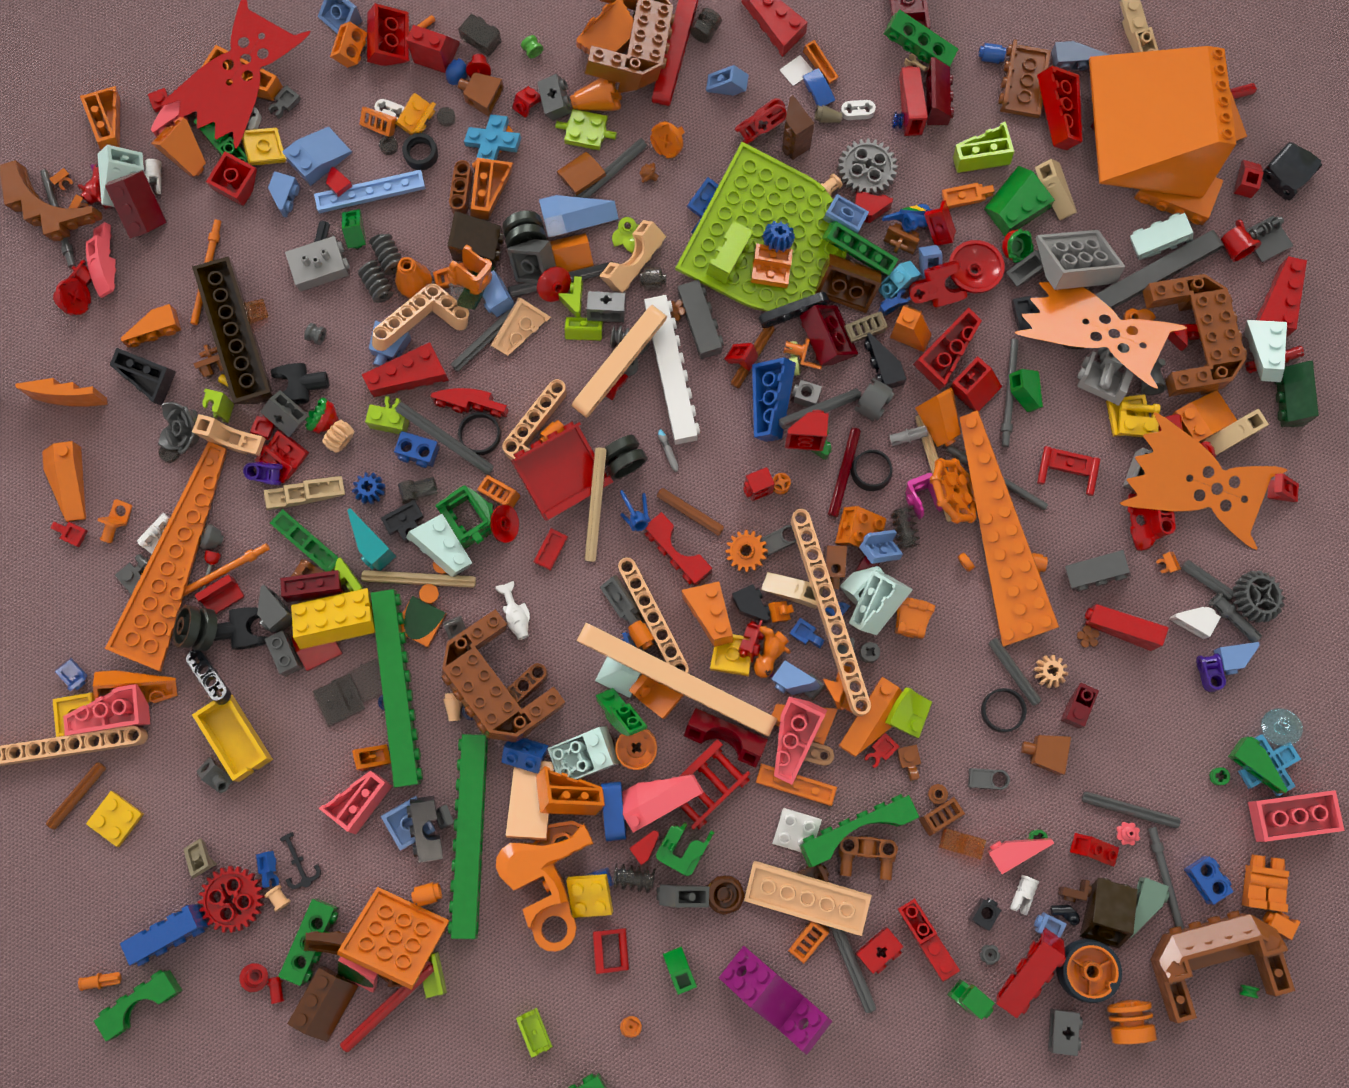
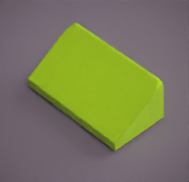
M566 317L565 339L602 340L603 321H587V318Z

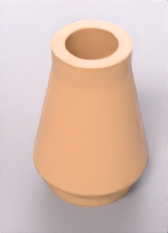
M445 693L443 700L448 720H460L461 701L459 702L453 693Z

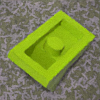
M574 276V283L570 284V294H558L559 300L575 317H581L583 282L582 277Z
M341 557L338 558L335 570L340 572L341 585L346 583L345 585L350 592L364 589L346 562Z

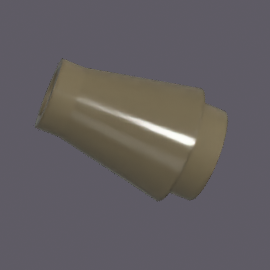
M825 105L817 106L814 120L818 121V123L841 122L842 112H838Z

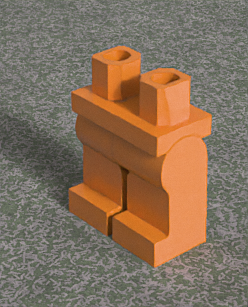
M1252 855L1250 865H1245L1246 873L1241 905L1288 913L1286 896L1289 871H1285V859L1271 857L1270 868H1265V856Z

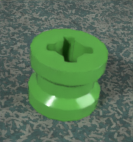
M535 35L526 37L521 43L522 49L527 51L526 54L530 59L536 58L543 51V46L538 43Z

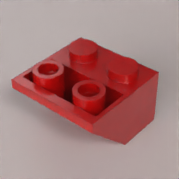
M977 356L952 382L950 388L952 387L954 394L973 411H980L1002 388V385L992 368Z

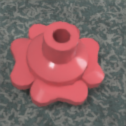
M1122 822L1121 826L1116 828L1118 832L1116 837L1118 840H1121L1122 845L1130 844L1132 846L1135 845V841L1140 840V829L1135 827V823Z

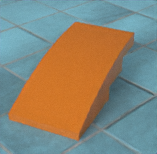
M54 378L15 384L17 389L31 399L49 404L82 407L107 405V397L93 386L80 388L74 382L61 384Z

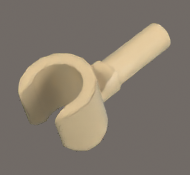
M911 53L909 55L910 60L905 59L904 63L906 66H917L923 71L927 70L926 66L916 60L914 54Z

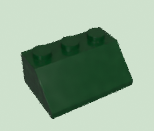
M1313 361L1285 366L1282 381L1274 382L1277 385L1278 420L1281 427H1304L1319 416Z

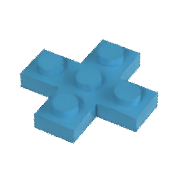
M491 114L486 129L468 128L464 144L468 147L479 148L476 158L497 160L499 151L517 153L521 135L520 133L506 132L509 123L508 116Z
M1263 734L1256 736L1255 739L1266 750L1288 789L1287 791L1296 787L1285 768L1301 760L1291 742H1287L1273 750ZM1242 768L1238 771L1248 789L1261 783L1260 780ZM1273 791L1276 796H1280V795L1284 794V793L1277 794L1275 791Z

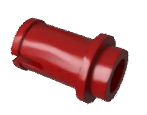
M278 976L269 978L267 986L270 989L271 1004L284 1001L281 984L283 980Z

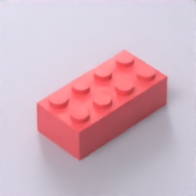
M1336 790L1248 802L1256 842L1345 831Z

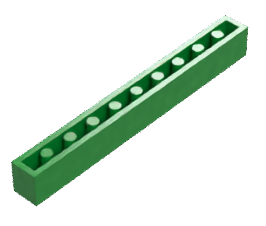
M394 589L371 592L394 788L419 785L421 780H423V770L419 768L418 760H421L420 749L416 747L418 731L417 728L414 729L413 721H416L415 709L411 707V701H414L412 689L409 690L411 673L410 670H407L406 663L409 662L408 652L404 650V643L407 642L406 634L401 629V624H404L403 613H400L399 605H402L401 595L397 594V591Z
M462 734V739L458 741V751H461V759L457 760V771H460V779L456 780V791H459V799L455 800V811H458V819L454 820V831H457V837L453 840V851H456L455 860H452L451 867L452 872H455L454 880H451L450 891L454 893L453 901H450L449 905L452 921H449L448 933L451 934V939H477L479 931L488 738L486 735Z

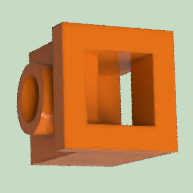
M1267 911L1263 917L1265 923L1277 929L1281 938L1287 940L1293 939L1300 924V921L1289 919L1288 915L1280 911L1277 913Z

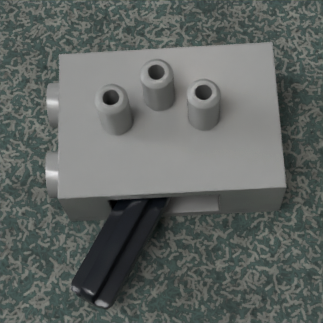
M322 220L319 222L314 243L285 252L295 285L300 292L349 276L347 269L350 266L347 258H343L342 252L345 251L342 242H338L335 236L327 238L330 223Z

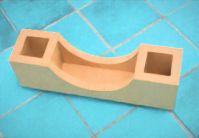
M643 220L633 232L635 247L630 259L622 264L610 262L601 273L600 278L613 291L623 293L627 290L631 281L639 275L642 267L650 261L652 254L662 245L663 240L666 238L652 221Z

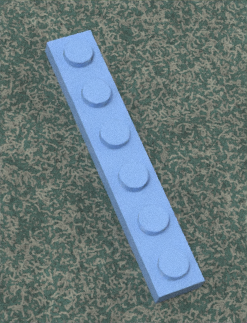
M416 170L352 185L353 187L339 197L332 190L316 193L314 197L317 211L323 213L420 191L426 188L422 171Z

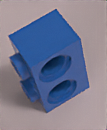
M401 431L394 453L400 461L409 463L410 460L416 462L417 466L427 468V466L433 467L440 446L437 441ZM406 445H412L410 451H403ZM423 451H430L427 457H421Z
M1203 856L1186 867L1184 871L1205 902L1214 905L1234 891L1230 887L1232 885L1230 880L1219 871L1220 866L1217 861L1210 856ZM1203 865L1207 867V874L1205 876L1201 873ZM1214 883H1217L1219 885V891L1217 893L1213 891Z

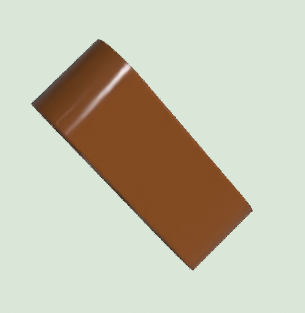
M465 160L456 162L453 170L449 198L453 214L455 211L463 214L468 212L473 173L470 164ZM462 170H467L466 173H460ZM459 187H465L463 190H457ZM457 204H462L460 207H455Z
M534 664L507 688L509 693L514 696L518 705L546 681L548 671L544 665ZM539 668L543 669V676L535 678L534 671ZM522 682L529 683V688L526 691L519 690Z

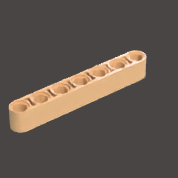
M651 305L575 398L571 406L584 417H589L664 324L667 316L654 305Z
M623 558L618 565L619 572L634 602L638 606L648 629L653 635L661 655L666 663L674 667L681 665L685 668V672L688 673V665L636 563L631 558ZM625 564L633 566L629 572L623 571L622 567ZM635 580L641 582V586L638 589L631 587V583ZM641 598H649L650 603L647 606H642L639 603ZM656 614L659 620L656 623H651L648 621V617ZM660 631L668 634L665 640L657 638V634ZM669 648H673L677 652L672 658L665 654Z

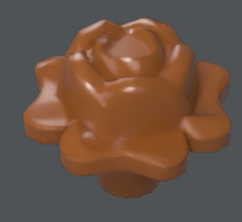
M655 163L645 164L641 168L642 183L650 179L653 181L658 179L659 175L655 173Z

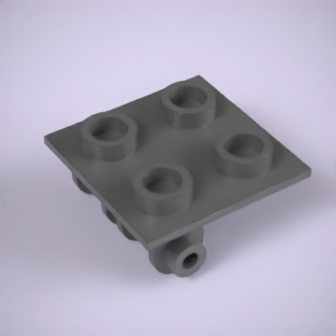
M1273 215L1246 230L1254 240L1261 241L1260 247L1255 250L1261 262L1294 246L1281 227L1282 223H1284V219L1281 216L1274 217Z

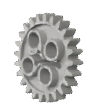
M867 138L866 143L860 139L859 144L853 141L852 147L848 145L846 151H842V157L839 158L840 164H838L839 176L842 177V183L847 182L846 188L853 187L852 193L859 190L858 193L872 192L873 195H876L877 190L879 193H882L883 188L888 189L889 184H893V178L897 174L895 171L898 168L895 165L897 159L893 158L894 152L888 153L889 146L883 148V142L877 145V139L870 143L869 138ZM859 155H862V156H864L865 158L861 159V158H859L858 156H859ZM875 160H880L883 163H876ZM854 171H857V172H859L860 174H859V175H855L853 172H854ZM871 176H875V177H877L878 179H877V180H873V179H871L870 177H871Z

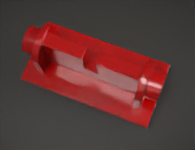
M760 620L759 625L754 621L747 624L744 638L750 640L742 639L738 650L739 656L742 658L749 656L751 663H753L755 656L759 655L760 639L763 640L765 637L759 630L763 626L762 620Z

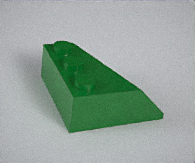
M1018 166L984 210L1002 234L1006 236L1010 231L1020 229L1050 210L1055 199L1033 171Z

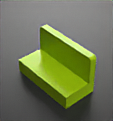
M436 952L428 960L433 963L434 972L423 981L426 998L447 993L439 952Z

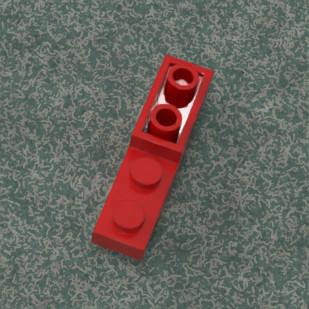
M453 388L431 393L430 396L436 406L441 408L447 406L457 413H469L472 407L475 411L483 412L484 410L490 412V415L500 418L501 416L507 417L509 411L507 405L493 401L492 393L483 390Z
M915 898L898 908L909 931L941 981L944 982L959 973L960 969L941 942L937 932Z

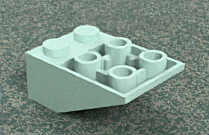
M106 145L98 153L102 205L114 207L105 187L107 182L141 170L144 171L143 154L141 152Z
M607 726L595 728L547 748L555 771L559 774L562 772L568 774L567 777L576 780L620 764Z

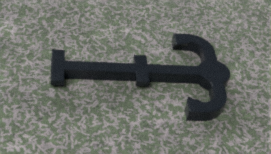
M293 832L281 837L280 840L281 842L286 840L294 859L291 863L292 865L296 864L302 879L296 885L292 884V878H288L285 881L291 889H298L302 886L309 887L312 881L320 877L321 868L319 864L315 865L316 874L312 877L306 876L300 862L304 859L302 856L298 858L290 839L294 836Z

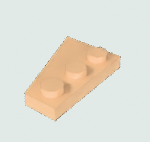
M518 298L491 346L508 356L551 317L522 298Z

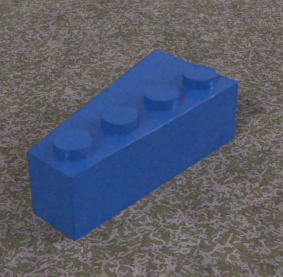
M785 357L752 364L754 438L765 442L779 440L783 437L784 429L779 426V419L787 415L796 366L795 362Z
M187 905L181 908L182 911L167 916L168 921L162 920L149 927V931L143 930L121 942L120 945L129 966L137 964L140 967L148 963L150 957L154 955L159 957L167 953V948L173 945L178 947L186 943V938L191 935L197 937L205 932L204 929L208 927V920L202 919L205 913L204 911L199 912V909L202 908L201 905Z

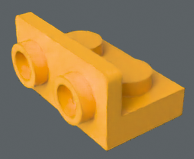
M413 93L395 124L410 135L422 133L426 128L424 123L427 118L430 119L435 112L433 108L436 104L434 102L428 103L418 94Z

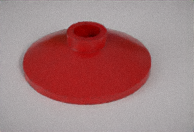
M551 267L544 271L537 282L539 296L547 302L558 301V294H567L570 289V274L562 267Z
M499 505L491 516V531L499 542L509 543L513 541L519 531L518 515L514 508L509 505Z

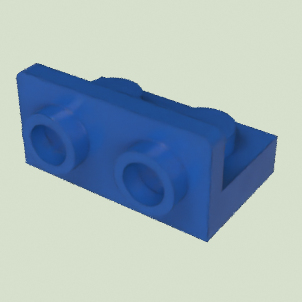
M526 738L517 742L507 741L503 748L501 762L538 774L541 762L548 752L547 748L549 745Z

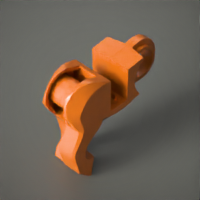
M575 821L550 824L547 830V840H535L533 843H509L500 850L496 857V869L499 876L513 890H518L544 877L545 880L542 883L546 891H551L552 895L522 910L527 926L533 932L534 940L539 947L546 951L556 952L563 950L572 943L576 936L577 926L575 918L571 915L567 889L555 866L557 861L594 844L585 824L581 825ZM566 836L568 838L556 843L560 837ZM551 916H559L567 924V934L559 942H551L543 934V924Z

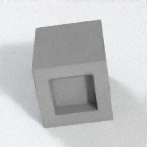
M800 380L799 385H795L792 395L795 396L794 403L806 407L817 404L822 386ZM808 391L811 396L804 397L801 392Z

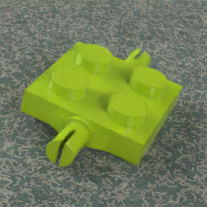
M572 109L567 123L556 121L555 128L566 130L565 144L600 150L605 138L616 140L617 132L606 130L608 116Z

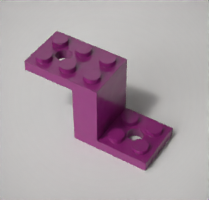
M745 946L740 949L719 976V979L751 1009L780 1030L806 1055L833 1022ZM806 1022H809L808 1026L805 1029H803L804 1024Z

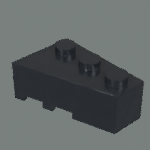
M116 348L110 362V366L131 382L150 401L162 406L176 371L119 348Z

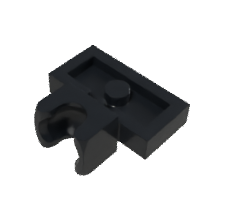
M1031 296L1016 298L1011 301L1018 331L1032 329L1031 325L1022 317V314L1040 313L1039 309L1030 300Z
M412 500L381 517V520L390 536L399 532L403 541L409 543V540L406 538L408 532L418 527L416 522L424 518L416 501Z

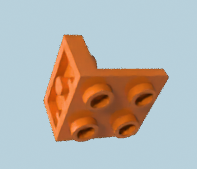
M859 506L844 507L835 544L840 546L853 545L859 548L865 535L884 531L886 518Z
M643 674L629 689L640 702L662 719L666 718L684 696Z

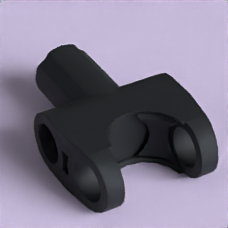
M304 363L286 364L271 370V377L288 380V387L283 393L296 405L309 402L310 390L329 388L327 372L307 374L306 364Z
M244 607L229 610L230 622L217 623L214 641L231 639L233 650L265 645V638L267 636L257 637V635H253L251 632L253 621L260 618L257 615L258 608Z

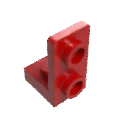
M1075 833L1070 852L1114 867L1119 847L1092 836Z

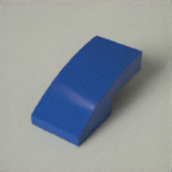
M819 68L802 76L808 92L812 93L817 106L827 105L835 101V97Z

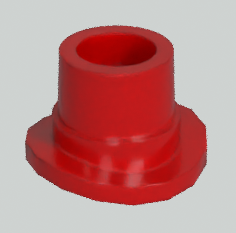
M475 54L472 56L471 62L467 64L466 72L470 78L474 73L490 76L491 67L484 55Z
M82 260L77 267L73 266L71 268L74 271L68 278L79 279L86 286L92 281L85 260Z
M257 963L245 966L239 975L241 987L250 993L262 990L268 981L266 968Z

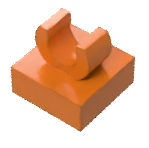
M65 168L50 178L54 185L59 183V187L62 190H66L62 185L63 181L67 180L71 185L73 184V181L67 177L69 173Z
M76 194L69 208H81L89 205L81 203L83 197Z
M1174 552L1163 554L1164 559L1156 561L1157 564L1162 562L1166 564V568L1161 570V573L1169 571L1172 573L1181 570Z
M787 601L768 604L772 623L791 620L790 613L794 612L792 604L787 605Z

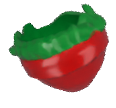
M1021 228L1012 230L1005 236L1002 241V250L1007 259L1014 263H1019L1034 252V244L1032 243V236L1029 231H1023Z
M326 398L319 399L315 409L308 412L309 417L306 419L307 424H305L307 430L316 433L329 430L335 422L339 421L334 404L327 401Z

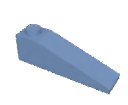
M561 195L539 199L548 237L619 219L615 201Z

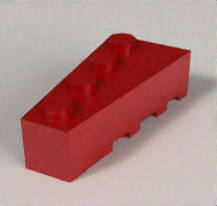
M741 1L753 19L757 20L762 31L766 32L771 43L777 47L782 57L806 34L808 22L783 1Z
M1052 65L1037 74L1053 146L1069 150L1082 142L1080 80L1078 74Z
M1289 256L1280 264L1256 318L1257 321L1287 322L1286 337L1297 329L1307 260Z
M968 307L913 364L938 390H941L948 382L950 375L956 368L958 361L982 320Z
M430 342L362 374L373 397L397 393L405 389L411 390L423 385L429 386L436 382L449 381Z
M1044 928L1037 943L1033 941L1030 945L1027 959L1022 958L1015 970L1017 972L1016 975L1012 973L997 994L996 1004L1015 1018H1018L1021 1013L1025 1014L1030 1007L1029 1002L1040 995L1043 984L1050 982L1054 975L1053 971L1056 967L1060 968L1066 960L1064 940L1047 928Z

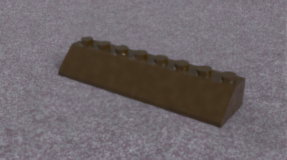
M227 256L192 266L233 404H259L268 401L274 394L231 259Z

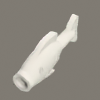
M514 581L496 586L495 589L499 593L504 594L508 605L503 606L508 627L517 636L518 640L529 637V610L525 603L517 605L514 602L511 593Z

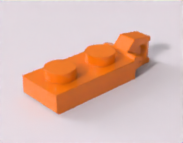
M973 183L944 189L941 194L943 201L946 200L948 208L951 209L985 201L987 197L993 196L995 191L993 185L983 187L982 184Z

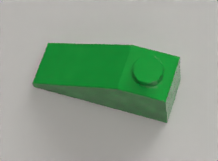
M1253 737L1241 738L1228 758L1277 794L1286 793L1288 789L1266 750L1260 746V742Z

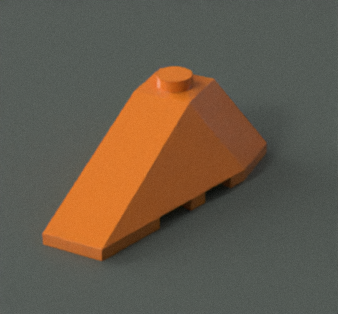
M116 670L94 672V699L112 692L111 690L117 687L134 684L139 686L147 703H157L175 697L178 694L176 678Z
M881 677L869 695L871 703L869 712L863 716H856L839 747L856 757L887 732L892 726L885 722L902 690L884 677ZM865 704L861 708V712L865 710Z

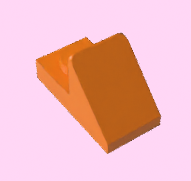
M843 666L845 672L852 673L850 666ZM838 672L836 682L823 679V682L837 709H842L846 694Z

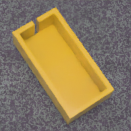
M368 588L291 605L293 638L300 649L375 633L371 594Z
M232 694L226 704L218 705L215 701H212L192 714L232 781H242L254 773L253 769L258 770L273 760Z

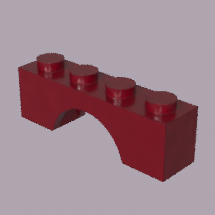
M695 708L683 735L700 744L709 739L723 740L735 749L739 761L755 768L768 739L697 708Z

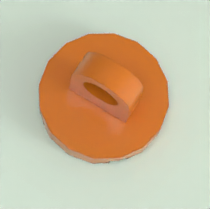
M664 121L659 122L652 128L650 141L659 155H664L665 158H674L682 151V135L685 133L682 126L675 127L673 124Z

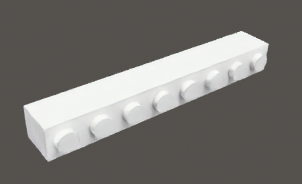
M666 295L644 299L646 310L651 305H654L667 316L664 324L652 337L675 445L697 441V434H700L699 424L695 423L693 418L696 416L695 406L691 405L689 400L692 398L690 387L687 388L685 382L688 381L687 371L682 369L684 357L683 353L678 351V346L681 345L679 335L674 333V329H677L675 318H671L670 312H673L671 300L667 301Z

